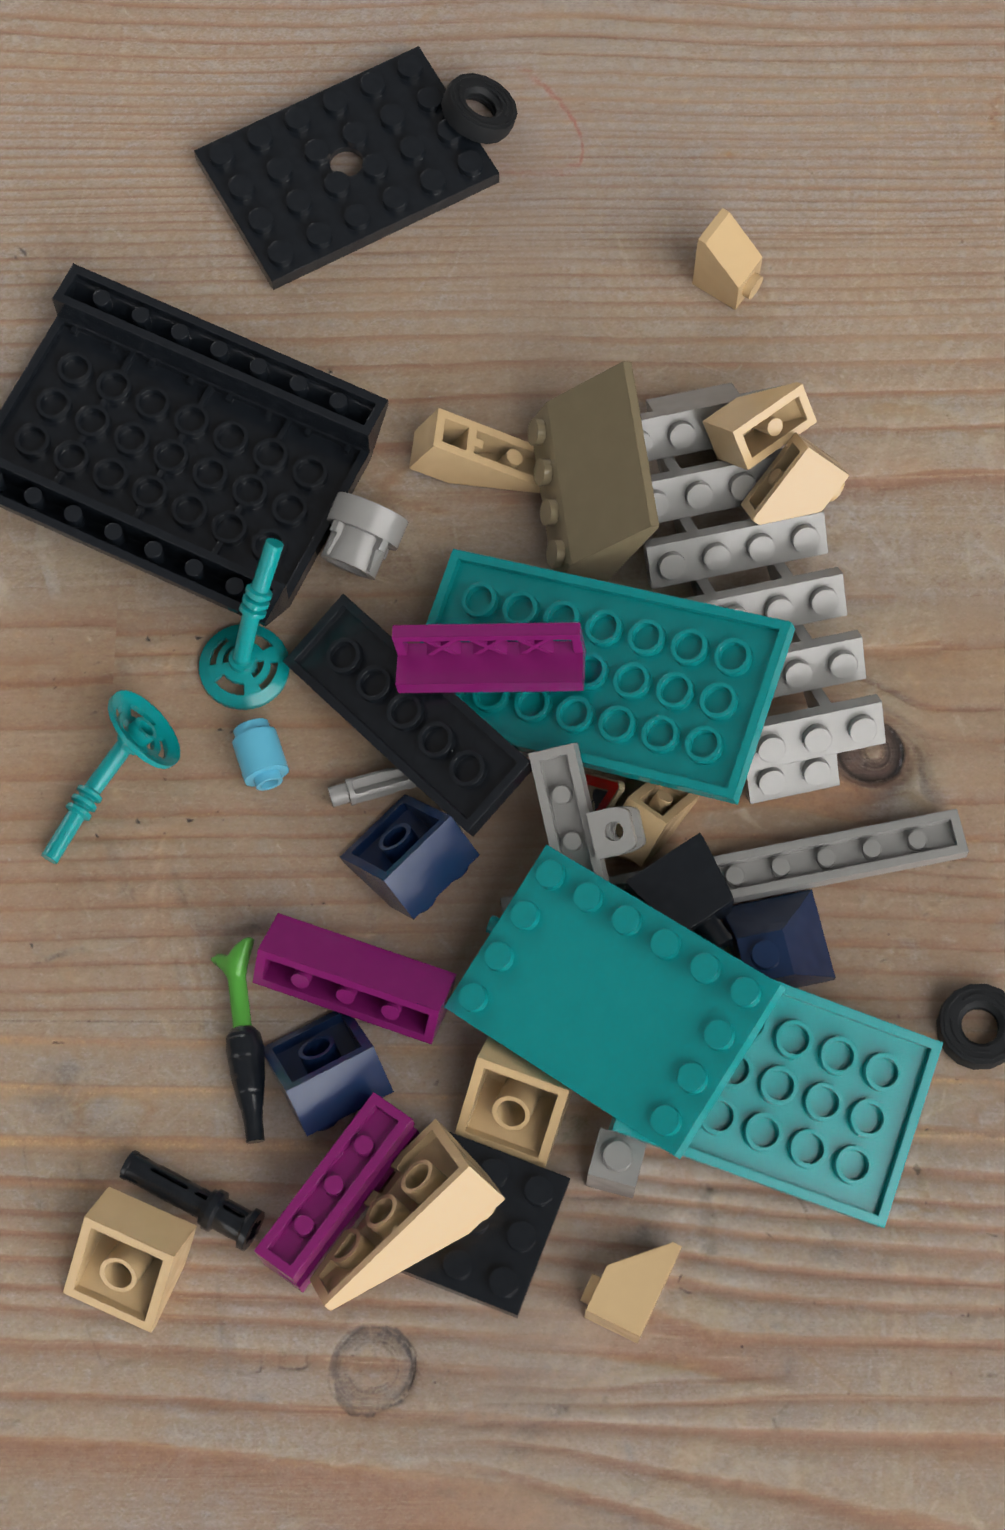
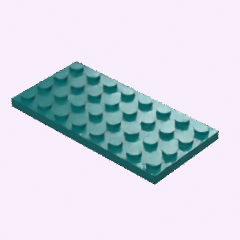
M452 550L426 625L580 622L586 648L584 691L454 692L518 751L533 753L562 745L578 743L583 767L738 805L796 629L792 622L462 550ZM505 640L508 642H519L516 640ZM553 640V641H571V640Z

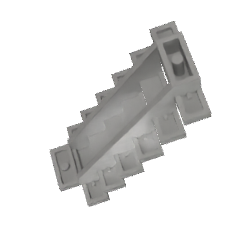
M732 383L646 400L647 412L640 415L648 461L657 460L660 473L651 475L658 521L661 523L673 520L677 534L646 540L643 548L648 583L652 589L691 582L694 596L684 599L790 621L796 628L773 698L804 692L808 708L766 717L745 781L746 797L750 804L839 786L837 753L885 744L886 738L882 701L877 694L831 703L822 689L828 686L866 679L863 638L859 631L853 630L812 639L803 625L847 615L842 571L839 567L793 576L785 564L788 561L828 553L824 511L758 525L751 519L699 530L691 519V516L740 507L742 501L783 449L776 450L749 470L724 461L682 469L679 467L673 456L713 449L703 425V420L737 397L772 389L767 388L740 394ZM767 566L771 581L715 592L708 578Z

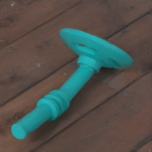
M274 538L266 539L253 582L247 584L245 588V594L239 607V611L242 613L240 624L227 627L216 633L207 642L200 656L199 675L204 689L216 702L228 708L250 710L268 704L281 693L289 677L290 668L283 662L288 656L286 647L273 632L259 626L260 619L266 617V610L270 605L269 601L273 595L270 587L284 547L281 541ZM256 636L266 640L272 647L262 650L254 643ZM227 639L228 642L220 649L217 655L216 664L210 665L215 649ZM230 651L229 662L223 663L226 654ZM257 662L264 663L260 673L256 677H254L258 671ZM271 663H277L278 666L274 678L261 690L259 685L269 675ZM225 676L232 683L244 685V695L229 693L219 687L216 682Z
M120 690L109 699L108 713L118 734V740L84 785H78L76 790L79 794L74 793L71 796L73 803L68 802L65 807L68 812L41 854L49 862L57 864L83 821H90L92 815L89 812L96 811L97 806L95 803L99 804L102 801L100 794L130 754L137 755L146 763L160 769H169L179 761L180 745L175 732L161 712L142 696L131 691ZM131 709L140 714L142 717L136 718L132 716ZM160 741L162 742L164 749L163 758L158 755L161 750Z

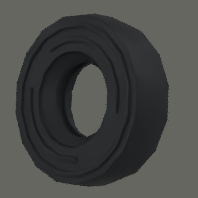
M475 73L461 74L453 79L448 85L441 102L443 115L449 125L460 135L471 141L483 144L498 143L504 139L513 128L518 114L515 101L501 84L487 76ZM466 100H473L483 104L490 110L493 117H485L476 113L468 106Z
M969 984L955 990L943 1002L936 1020L937 1037L940 1042H943L942 1048L944 1052L957 1064L973 1070L992 1069L1005 1063V992L989 984ZM972 1010H983L990 1013L996 1020L998 1027L997 1035L993 1041L986 1044L970 1041L962 1030V1019L965 1014Z

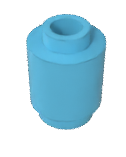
M264 718L251 719L239 724L233 730L235 738L232 741V745L245 784L256 787L260 791L279 786L283 782L282 778L289 772V767L276 729L271 727L268 720Z

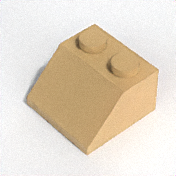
M488 1036L477 1057L454 1134L545 1168L573 1090Z
M108 1187L84 1216L63 1293L152 1333L186 1264L197 1225Z

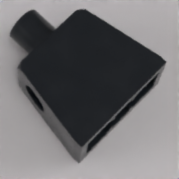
M701 833L693 836L626 880L625 892L722 950L733 942L734 938L723 925L721 919L732 911L734 898Z

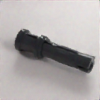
M136 1150L129 1154L120 1171L121 1179L139 1186L196 1217L197 1224L200 1225L201 1229L207 1232L213 1229L236 1241V1248L242 1251L248 1249L263 1223L264 1211L258 1208L254 1211L249 1210L229 1199V1193L222 1189H215L211 1192L165 1166L154 1162Z

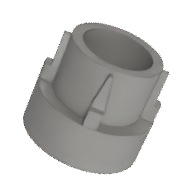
M338 492L327 517V521L331 524L329 529L331 533L321 558L352 574L375 580L382 561L386 559L389 550L396 551L409 522L401 515L373 501L354 494Z

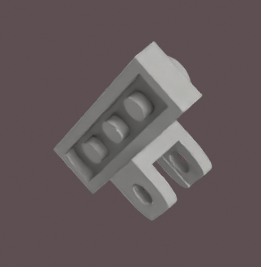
M578 743L529 753L549 846L609 881L604 859L634 852L646 843L640 811L632 806L612 807L593 811ZM618 823L623 828L621 838L617 836L615 830Z

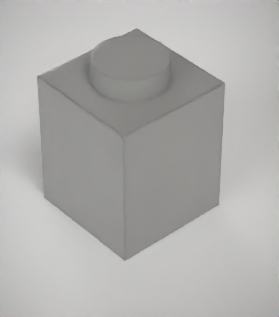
M600 1128L587 1175L586 1186L633 1199L647 1143Z

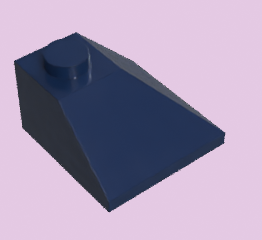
M812 889L734 905L732 911L723 918L724 926L734 938L733 942L729 945L731 955L769 978L795 988L835 980V973Z

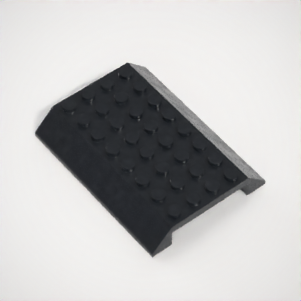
M73 263L52 297L57 317L0 409V507L242 616V613L239 611L242 597L245 594L247 584L253 582L265 541L268 538L277 539L284 544L271 583L270 590L273 595L269 601L270 605L266 610V617L259 621L260 625L266 627L291 606L331 531L329 529L331 524L327 521V517L338 492L352 494L368 466L389 404L388 399Z

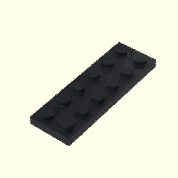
M342 594L283 662L444 812L450 815L458 825L474 837L532 771L530 760L454 692L398 693L395 685L398 655L392 636L346 595Z

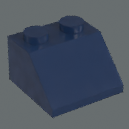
M404 794L340 858L390 907L414 920L420 913L427 911L434 904L436 897L453 881L461 878L467 872L469 865L480 854L450 815Z
M333 1011L264 1046L265 1059L307 1136L317 1131L327 1130L333 1127L338 1120L360 1110L373 1092L382 1098L394 1092L374 1046L355 1018Z

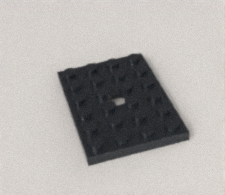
M419 46L194 150L197 163L273 290L499 183V172L481 143L471 141L460 135L449 125L444 117L441 102L446 88ZM342 152H353L363 160L361 170L352 176H347L341 171H333L330 163L337 154Z

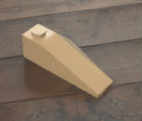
M437 1119L431 1122L400 1152L391 1165L397 1172L382 1193L372 1191L364 1202L368 1210L356 1229L350 1228L342 1233L309 1279L323 1305L328 1310L332 1311L468 1235L482 1221L488 1219L493 1214L495 1208L505 1200L489 1175Z

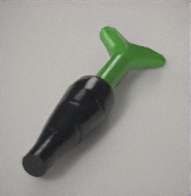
M246 937L235 944L228 955L217 954L211 958V961L224 972L228 980L233 1028L226 1036V1055L231 1081L244 1122L246 1143L248 1144L265 1141L263 1126L265 1093L264 1043L261 1033L251 1023L246 980L249 959L255 940L251 937Z

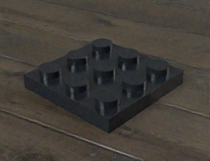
M449 1132L489 1175L505 1200L495 1208L493 1214L488 1219L482 1221L468 1235L400 1273L518 1318L569 1186L570 1178Z

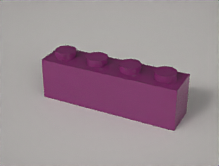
M277 913L258 948L252 983L432 1045L446 1015L447 1009L444 1006L452 995L457 974Z

